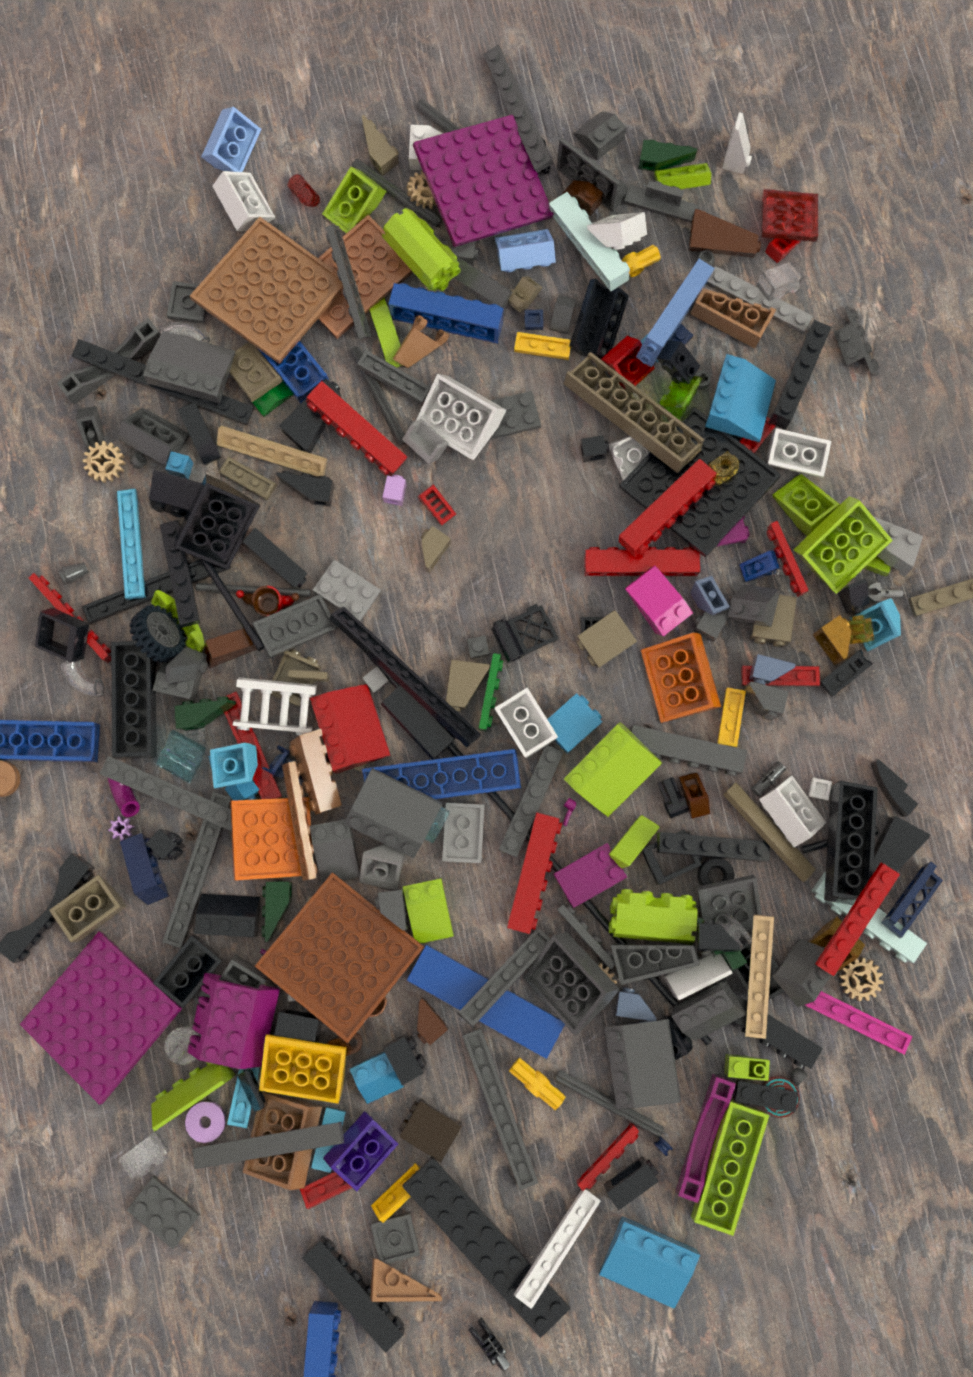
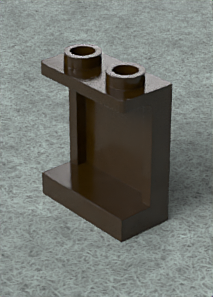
M421 1098L419 1103L415 1101L409 1111L412 1115L409 1120L404 1119L399 1128L402 1131L400 1138L442 1162L461 1129L462 1123L456 1119L449 1118L425 1103Z

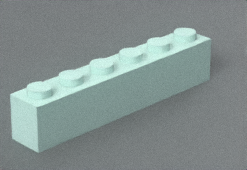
M566 192L549 203V208L554 214L553 218L610 292L629 280L630 268L625 261H621L617 250L606 247L587 229V225L592 223L587 212L584 209H580L578 201L574 196L571 197Z
M824 872L811 891L816 894L814 897L823 904L827 902L831 905L830 909L833 912L846 916L853 905L824 900L826 872ZM878 908L863 933L871 939L875 937L880 941L879 945L887 951H894L896 953L895 957L900 961L914 963L927 943L909 930H907L902 938H898L881 923L887 914ZM898 922L894 924L899 930L903 928V925Z

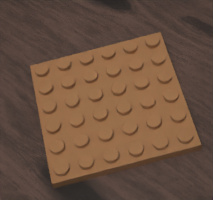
M259 217L192 292L190 299L280 364L341 293L344 287L334 269L266 220Z

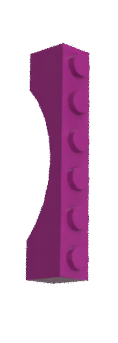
M712 1074L675 1190L678 1196L696 1203L699 1201L704 1186L708 1161L718 1128L730 1104L736 1085L732 1080Z

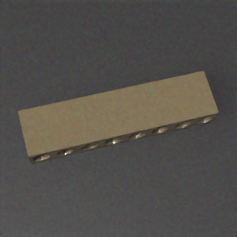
M590 352L586 359L571 372L568 371L566 373L563 383L566 387L677 473L701 451L704 439L593 353ZM590 360L597 364V368L592 365ZM605 371L610 373L611 378L607 377ZM619 382L625 385L626 390L619 385ZM633 393H636L639 396L640 400H637L634 397ZM647 404L652 405L654 411H651L648 408ZM662 415L666 416L669 422H666L662 418ZM676 426L683 430V434L677 430ZM690 437L696 439L698 444H694Z

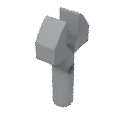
M875 582L868 587V590H875L878 593L877 595H868L869 600L873 603H879L882 597L903 596V590L883 589L881 583Z

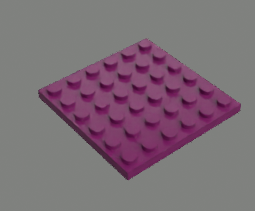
M513 115L413 143L412 146L454 247L553 217L554 214L550 211L549 202L537 172L519 136L518 126Z
M98 931L20 1025L101 1105L182 1008L153 984L154 981L103 932Z

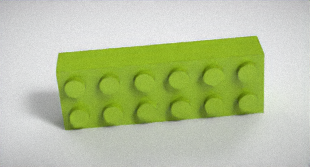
M730 1100L712 1146L698 1203L695 1202L691 1218L695 1223L734 1236L769 1119V1114L765 1111Z

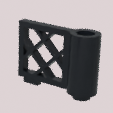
M537 604L526 608L527 612L508 621L500 619L493 623L494 627L491 630L508 663L516 661L524 655L559 639L542 605L539 607ZM540 612L543 618L541 624L531 621L533 614ZM517 621L527 623L525 631L517 630L514 623ZM529 624L539 627L537 636L527 633ZM541 630L549 631L552 638L548 640L539 638ZM525 636L535 640L533 647L526 649L523 643Z

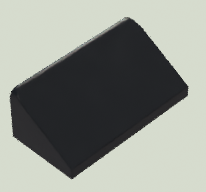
M250 1068L239 1073L238 1078L253 1111L265 1108L267 1102L262 1091H259L260 1086L252 1069Z

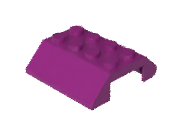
M205 973L203 978L204 984L201 990L210 995V998L206 996L199 997L198 1002L200 1004L197 1005L194 1018L195 1023L192 1029L201 1034V1037L198 1035L190 1036L187 1052L200 1061L237 1069L262 1067L266 1034L270 1035L280 988L260 984L259 988H253L220 980L221 975Z

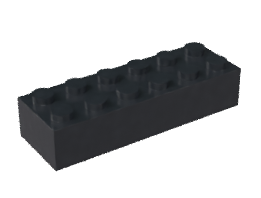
M137 641L111 642L112 757L115 759L157 758L156 692L153 691L156 679V661H153L152 657H146L147 653H142L140 651L141 647H136L135 643Z
M838 781L831 786L824 900L853 905L873 875L878 787L846 781Z

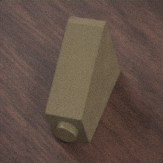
M451 660L446 702L457 712L467 708L487 676L490 664Z

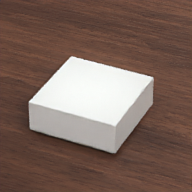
M813 777L808 797L829 801L832 781Z

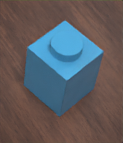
M171 451L165 469L171 475L189 479L194 463L189 456Z
M253 781L225 788L233 801L255 800V795L260 790Z

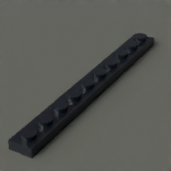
M78 339L72 353V357L190 404L195 402L198 407L244 425H248L254 410L253 406L222 395L219 404L148 384L143 376L146 368L145 364Z
M344 606L331 614L329 619L465 747L468 748L479 739L481 734Z

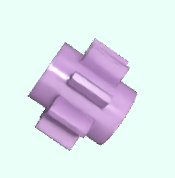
M118 816V821H110L112 827L108 831L114 833L113 839H117L120 836L122 841L125 840V836H132L130 832L135 826L129 824V818L123 821V818ZM122 825L125 827V829L121 830L120 832L118 831V828H120Z

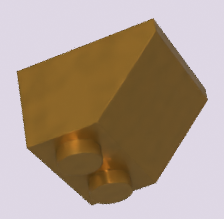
M839 615L813 634V637L834 666L847 658L851 637L849 622Z
M836 916L825 924L808 942L825 948L842 921ZM860 939L857 940L838 971L859 957L865 947V944Z

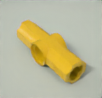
M653 244L638 253L631 252L627 254L621 261H625L630 268L629 276L635 277L644 268L660 261L661 256L658 248Z
M519 1057L509 1069V1072L525 1084L524 1086L537 1098L540 1097L554 1110L559 1108L566 1098L559 1089L550 1083L551 1081L540 1071L534 1070L522 1058Z

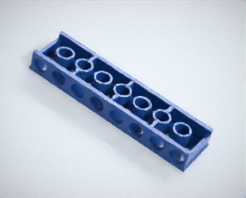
M300 341L280 364L258 349L300 404L321 381L325 379L329 381L327 374Z
M0 720V760L98 763L100 724L95 722Z
M515 749L373 767L434 799L521 788L517 752ZM372 768L362 769L364 782Z
M429 945L425 946L407 979L410 983L459 1010L489 980L487 977ZM507 990L479 1020L546 1059L565 1025L555 1015L510 990Z

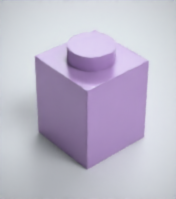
M399 475L387 476L383 493L384 503L403 505L407 486L406 479Z

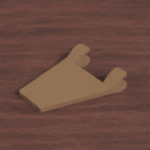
M418 315L414 320L412 329L393 359L409 368L445 343L449 338V334L439 329L435 340L420 332L427 325V320Z

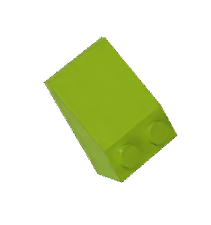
M350 167L322 215L336 226H339L342 231L348 233L377 208L387 191L359 169Z
M799 474L772 494L784 512L806 536L840 505L803 474Z
M442 878L403 886L414 939L421 944L454 937Z

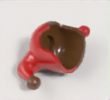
M268 585L259 587L253 594L244 593L242 590L236 592V597L241 598L245 604L253 606L256 613L262 617L277 613L282 608L291 606L295 601L299 600L298 593L281 595L276 588Z

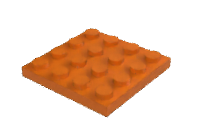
M302 797L303 804L307 809L306 823L310 827L309 797ZM288 798L230 801L234 881L302 876ZM311 832L309 835L310 843H312Z

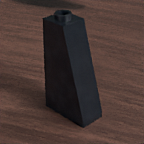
M325 379L323 382L341 397L340 387L334 381L329 382ZM305 399L279 427L302 451L311 453L327 424L321 419L322 416L317 411L314 413L307 407Z
M256 527L241 543L292 588L296 586L300 588L307 581L305 578L307 573Z
M897 816L889 817L874 847L873 874L881 862L897 872L929 839L930 834Z

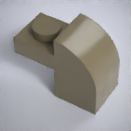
M529 276L522 277L515 289L511 290L512 294L508 303L521 313L535 300L543 287Z

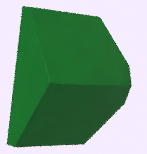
M281 382L252 403L262 416L265 417L292 397L293 394Z

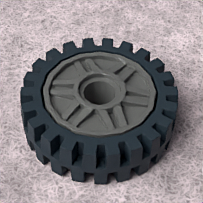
M148 605L140 610L131 619L129 627L131 628L130 634H133L132 640L137 641L135 643L136 647H141L140 651L142 653L146 652V657H152L153 661L158 660L162 663L172 660L184 649L186 637L183 636L185 632L181 630L180 624H177L178 619L176 617L173 619L171 612L167 613V609H161L158 605Z

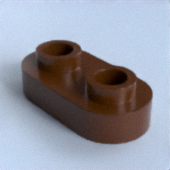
M356 1033L352 1038L357 1041L355 1046H352L350 1041L349 1043L345 1042L341 1037L332 1039L326 1044L347 1047L346 1056L362 1048L363 1039L360 1034Z

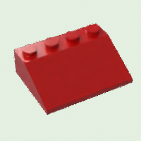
M367 684L335 690L310 698L319 729L322 730V738L326 745L330 764L335 774L391 756Z

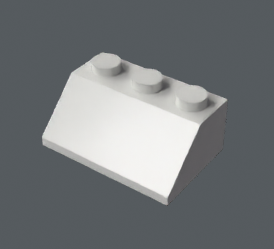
M223 171L213 184L218 198L237 231H247L259 217L267 222L275 219L272 210L251 173Z
M645 212L610 215L587 225V229L606 247H614V250L623 249L627 245H632L633 242L640 241L641 237L647 235Z
M776 428L771 435L767 453V464L823 478L831 441Z
M528 688L495 707L496 712L525 758L530 757L558 738Z
M792 775L759 799L763 808L768 811L775 824L782 830L786 839L793 847L810 839L827 823Z
M703 951L701 953L702 956L699 957V966L663 975L674 998L681 1000L733 974L721 954L713 957L711 951Z

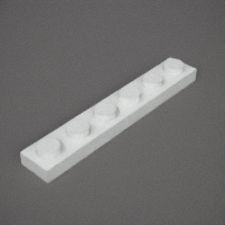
M586 1189L580 1191L513 1294L531 1309L601 1202Z

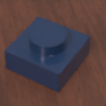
M543 309L525 310V330H543Z
M680 324L670 340L681 341L686 345L694 335Z

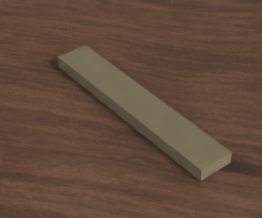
M735 782L723 794L724 797L802 882H805L816 869L796 847L792 846L778 827Z

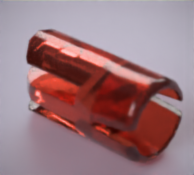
M293 175L287 183L291 192L305 206L315 207L319 205L320 197L302 175Z

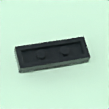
M737 1080L734 1100L795 1113L798 1092Z

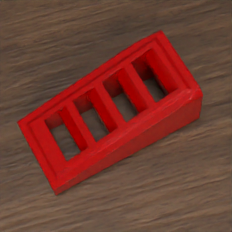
M791 225L768 244L765 253L776 263H779L805 236Z
M434 484L418 496L421 503L441 526L456 515ZM433 493L434 496L427 500L426 497ZM438 499L439 502L432 507L430 503ZM442 504L444 508L436 512L435 509ZM447 510L449 513L441 518L440 515Z

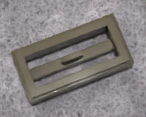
M289 670L288 675L291 680L329 682L330 675L327 672Z

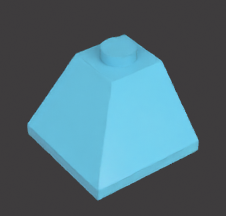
M892 598L881 601L851 617L867 652L901 635L900 614Z
M241 743L210 750L213 786L215 789L252 781L258 766L255 745Z

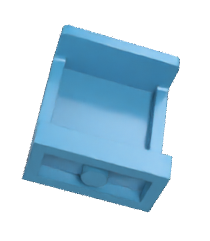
M577 693L547 719L558 736L554 741L566 754L602 724V716L595 709L592 711L588 706V700L583 695L579 696Z

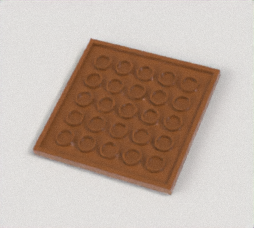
M332 872L255 967L345 1042L349 1043L424 946L382 915L376 907Z

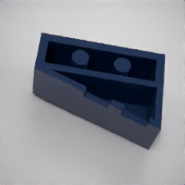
M140 833L120 841L133 892L144 903L149 905L169 897L158 866V860L151 854L153 850L146 845L150 838Z

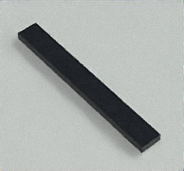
M203 559L189 563L192 584L210 577L202 564ZM211 563L217 574L227 570ZM167 572L144 581L145 598L126 600L124 590H121L82 606L88 623L91 625L151 601L156 590L166 594L173 592L170 573Z

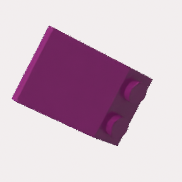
M608 843L553 874L572 908L627 878L624 870L610 857L609 853L612 850Z

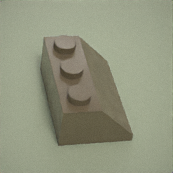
M97 875L49 911L69 941L73 943L85 938L127 906L116 890L103 877Z

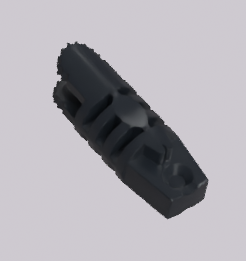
M481 1317L478 1320V1324L485 1334L480 1337L477 1330L473 1327H470L468 1331L491 1364H497L501 1370L505 1371L510 1366V1363L504 1356L507 1352Z

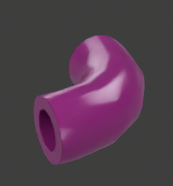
M107 777L113 798L121 814L125 817L136 815L139 812L140 805L131 787Z

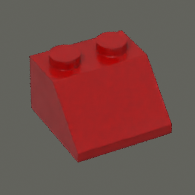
M628 335L601 358L604 363L634 386L655 369L654 366L651 367L648 364H644L640 359L636 358L642 343L640 340ZM619 382V385L626 390L625 385Z

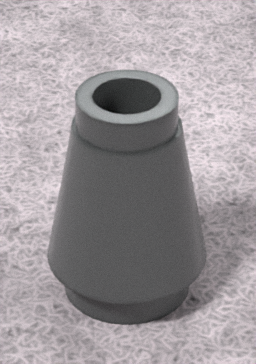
M84 562L62 567L58 571L64 585L67 583L71 584L89 573Z

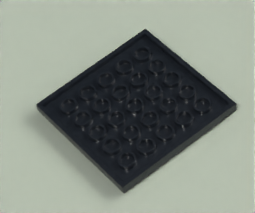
M693 406L680 421L704 439L701 451L678 473L650 452L624 479L619 488L647 509L699 459L705 462L717 473L715 485L710 490L706 489L699 501L696 503L692 502L688 506V511L682 516L679 515L669 529L706 558L775 484L781 474L729 433L705 427L708 417ZM676 426L677 430L683 434V430ZM690 437L692 442L697 445L696 439Z

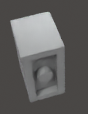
M423 419L413 422L402 439L428 464L437 461L449 444Z

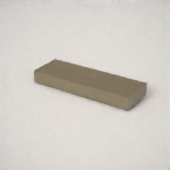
M229 456L219 470V474L267 501L277 486L273 481Z

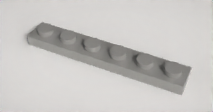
M717 266L714 267L715 269L706 285L734 299H743L745 303H757L767 309H770V307L777 310L772 319L801 334L805 332L813 317L812 315Z

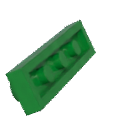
M493 653L479 724L480 731L486 732L487 727L491 728L493 716L489 715L491 708L495 709L496 697H493L494 690L499 688L500 679L497 678L498 671L502 672L504 660H500L501 654Z

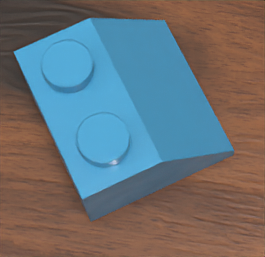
M385 1051L350 1068L356 1086L367 1104L404 1087V1085H401Z

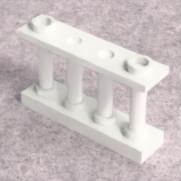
M242 677L237 679L236 687H241L243 696L240 720L235 719L233 726H238L240 730H249L251 727L296 732V735L313 731V727L307 726L309 697L316 694L317 685ZM253 689H261L262 693L260 722L248 720L250 695ZM272 691H280L282 695L279 723L268 722L270 694H272ZM292 693H300L301 697L299 725L287 724L289 698Z

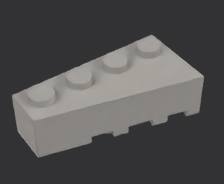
M874 517L893 540L877 557L885 561V564L900 571L899 574L905 577L914 566L923 536Z

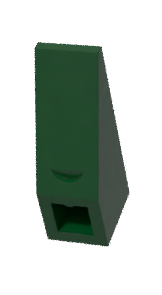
M643 140L638 169L654 172L694 161L697 148L679 146L673 143H662L655 140Z
M217 697V701L200 699L199 703L184 701L182 705L175 706L176 729L193 730L204 728L236 705V701L229 700L228 697Z
M266 882V886L262 888V896L265 898V906H262V917L265 918V926H262V937H265V942L272 940L292 902V882Z

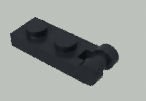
M861 649L820 681L822 687L831 697L872 665V662L863 656L864 653ZM856 660L861 664L859 668L854 663Z

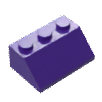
M364 1111L345 1132V1143L334 1145L323 1159L333 1171L354 1190L358 1191L396 1148L398 1143Z

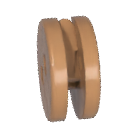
M0 760V797H6L17 790L20 785L21 776L14 764Z

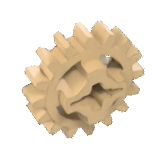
M421 170L420 175L415 172L414 177H410L407 184V195L411 196V202L416 201V206L422 204L423 209H425L426 205H429V208L432 209L433 204L437 205L423 170Z
M105 441L102 442V445L95 442V448L89 446L90 453H84L87 456V459H83V462L87 464L84 469L89 471L88 475L90 477L94 476V480L97 482L100 478L103 483H106L107 479L113 482V476L119 478L118 472H124L121 465H125L126 462L121 459L125 456L119 453L120 449L118 447L114 448L115 445L111 442L109 445ZM109 451L115 455V458L110 457ZM93 466L98 467L99 473L94 470Z
M861 957L860 961L856 959L853 963L848 964L847 968L841 969L844 974L838 976L843 979V982L839 983V985L845 986L844 993L850 992L849 998L854 999L856 996L857 1001H862V998L870 1001L869 995L877 997L875 991L882 990L878 985L884 984V981L879 980L883 973L877 972L879 966H872V960L866 962V959ZM862 966L859 970L853 971L855 967ZM855 975L862 976V979L867 983H861ZM863 988H869L866 992H862Z

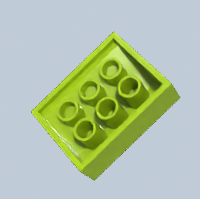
M849 496L793 551L837 594L893 540L862 502Z
M619 722L564 780L578 794L609 817L662 762L625 725Z
M206 1062L207 1066L202 1070L200 1067H197L190 1072V1078L184 1081L181 1078L172 1085L174 1089L168 1093L164 1090L156 1095L155 1098L157 1100L151 1104L152 1129L154 1132L236 1076L232 1068Z

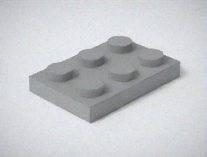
M333 560L314 587L313 592L318 595L320 594L322 598L339 609L344 606L361 622L381 593V590L336 560Z
M446 803L442 861L481 863L485 805Z

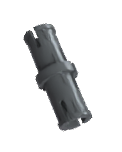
M777 761L767 773L764 772L761 775L762 778L751 787V790L760 797L770 785L773 786L776 783L775 780L786 771V767Z

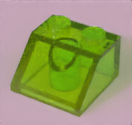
M694 376L689 384H677L672 381L668 387L670 392L668 395H663L659 404L680 420L696 394L702 378Z

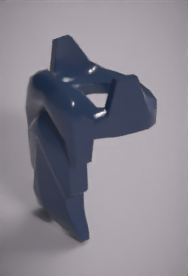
M278 745L277 749L282 754L274 758L270 764V769L265 767L262 769L282 779L284 778L282 765L294 761L289 757L290 751ZM300 775V777H298L299 784L302 786L303 779Z

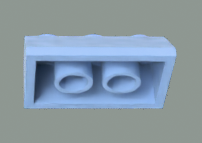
M235 107L223 109L201 157L219 170L243 172L261 128Z
M548 229L494 237L501 271L513 272L519 268L531 269L533 266L538 265L546 267L550 266L551 263H556L554 240Z

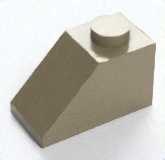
M434 526L426 529L421 536L425 567L429 573L451 544V538Z

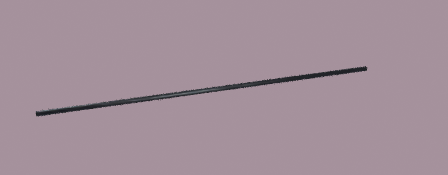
M370 658L390 683L397 688L399 684ZM453 742L447 747L455 757L464 756ZM496 792L487 793L512 821L515 813ZM528 831L526 836V839L529 841L531 836L530 831ZM550 855L549 860L553 861L551 868L555 872L561 870L562 867ZM590 899L583 902L584 906L609 933V921ZM609 933L617 944H628L623 938L613 937V933ZM657 976L648 978L673 1008L679 1004L677 999L674 998ZM708 1035L700 1038L706 1046L712 1042Z

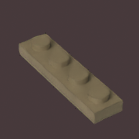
M973 579L909 598L908 601L914 617L973 599Z

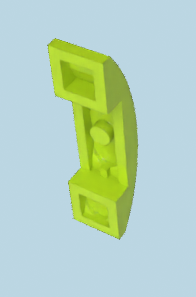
M383 298L371 307L369 311L385 360L397 368L403 365L395 361L393 357L401 345L385 298Z
M156 590L151 600L152 605H158L161 609H167V613L171 612L173 614V619L175 617L178 619L175 599L160 590ZM195 624L181 628L188 637L186 641L187 647L202 652L205 645L199 625Z

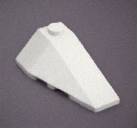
M739 112L730 136L722 169L743 174L745 167H749L752 156H749L750 143L743 113Z

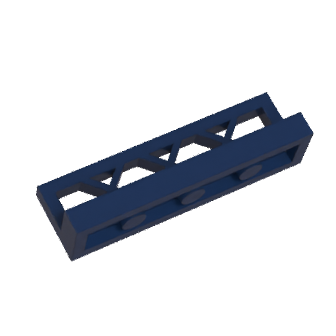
M931 861L920 868L881 922L898 938L904 936L943 881L934 873L937 866ZM929 877L935 881L932 887H926L925 884ZM922 890L923 900L916 901V895ZM912 904L913 914L906 915L905 910ZM899 919H902L903 924L901 930L894 926Z

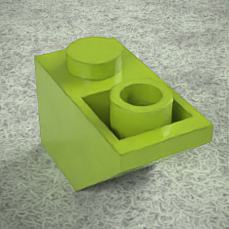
M725 1054L724 1074L733 1078L769 1081L770 1060L746 1055Z

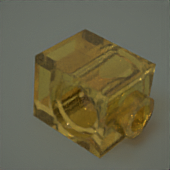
M727 451L709 463V467L717 473L715 481L720 485L738 473L739 461L735 455H731ZM721 465H727L729 469H723Z
M864 615L852 616V620L848 621L851 629L850 644L873 641L872 619L864 618Z

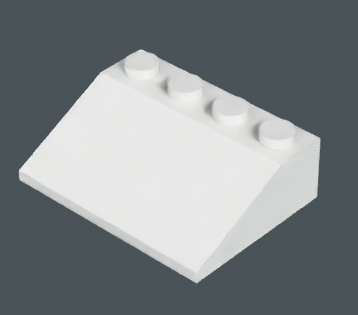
M437 374L416 421L423 419L449 443L448 446L474 460L499 427L506 409L451 377Z

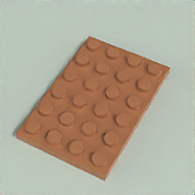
M369 215L343 236L365 314L392 291L394 283H402L413 273L382 238V233L385 234L384 230ZM330 247L318 259L337 272L338 267L332 258L331 253L333 250ZM343 290L318 318L336 339L354 325L353 318H351L348 312L349 304L343 295Z

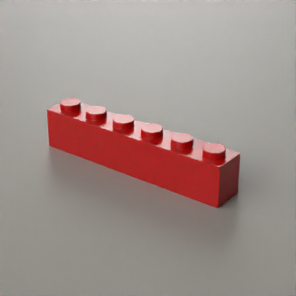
M323 381L306 397L307 407L314 413L317 411L327 425L331 424L334 426L339 436L342 438L346 437L355 450H361L365 454L364 457L370 463L374 462L378 465L379 471L385 476L389 475L392 477L406 461L407 456Z
M699 459L619 535L618 542L634 557L639 553L643 554L648 549V544L652 540L654 542L657 541L666 527L669 529L679 515L682 516L688 511V506L692 502L696 503L703 495L702 493L706 489L710 490L715 485L717 473Z
M590 547L584 553V576H641L654 565L665 576H698L700 573V553L694 550L693 547H685L683 550H676L675 547H666L664 550L648 547L643 554L639 553L636 557L627 550H619L618 547L607 548L608 550Z
M536 813L507 926L509 929L528 934L531 933V930L536 929L538 919L535 918L536 910H541L543 899L539 898L541 891L545 892L548 880L544 879L546 872L550 873L553 861L549 859L551 853L555 854L558 842H555L554 839L556 834L560 835L562 823L559 822L560 818Z

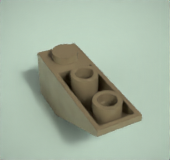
M363 115L362 122L370 162L383 176L399 164V153L393 145H389L385 135L376 130L371 119L368 120Z

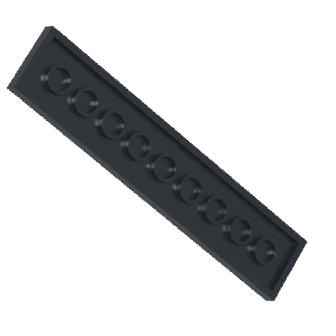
M433 1156L402 1185L408 1194L540 1338L570 1310V1306L549 1283L532 1309L513 1295L532 1267V1264Z

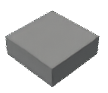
M378 666L362 677L374 693L389 682Z

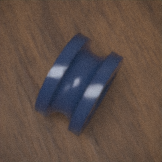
M660 1136L658 1137L659 1141H655L654 1145L665 1156H668V1151H672L673 1148Z

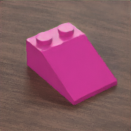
M655 565L625 588L655 634L664 637L693 614L683 597Z

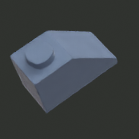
M712 576L695 581L690 594L699 609L713 615L730 608Z
M758 654L754 657L749 680L763 685L769 684L794 669L796 664Z
M623 987V991L619 990L617 992L616 1016L647 1021L656 1020L655 1015L638 993H634L635 989Z

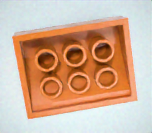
M690 633L641 650L661 723L721 707L700 633Z

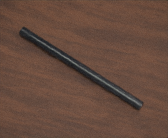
M204 560L202 562L203 566L258 651L265 648L216 570L210 562Z

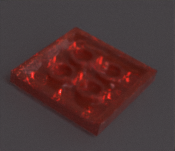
M764 189L762 194L761 237L816 242L818 239V194Z

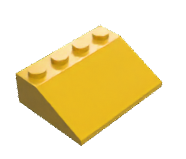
M266 1034L259 1091L339 1104L343 1091L347 1047Z

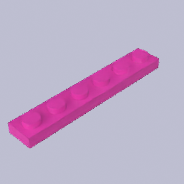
M822 991L814 1002L805 1005L904 1055L913 1037Z

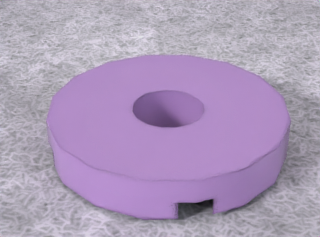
M199 1102L191 1107L186 1115V1131L197 1142H212L225 1129V1112L215 1102ZM203 1116L210 1118L211 1124L209 1127L202 1126L201 1118Z

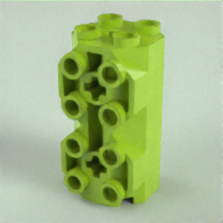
M405 208L402 210L403 214H394L384 225L383 230L385 234L382 233V238L428 290H445L449 285V281L460 273L461 269L458 267L457 256L448 246L443 245L436 238L434 230L412 210Z
M623 889L621 894L613 897L610 903V914H613V917L609 922V933H613V937L693 944L695 936H691L692 931L697 930L698 910L695 908L696 902L692 900L693 897L690 895L673 897L670 893H662L661 898H655L653 893L649 891L633 893V890Z

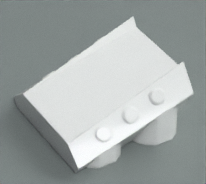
M626 436L608 444L623 480L650 453L649 450L631 436Z

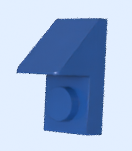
M774 550L739 564L745 582L769 576L772 574V571L780 568Z

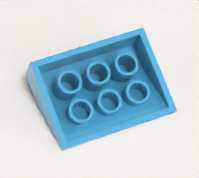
M726 354L705 427L760 442L776 380L747 360Z
M622 1216L599 1275L671 1308H675L694 1273L700 1254L697 1249Z

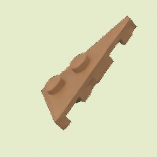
M373 1258L370 1301H442L440 1294L377 1258Z

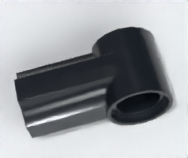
M674 777L657 783L670 819L689 812L686 800L681 796Z

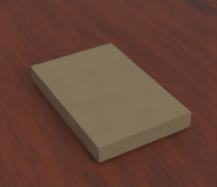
M247 342L236 350L229 374L251 402L283 382L281 377L253 344Z

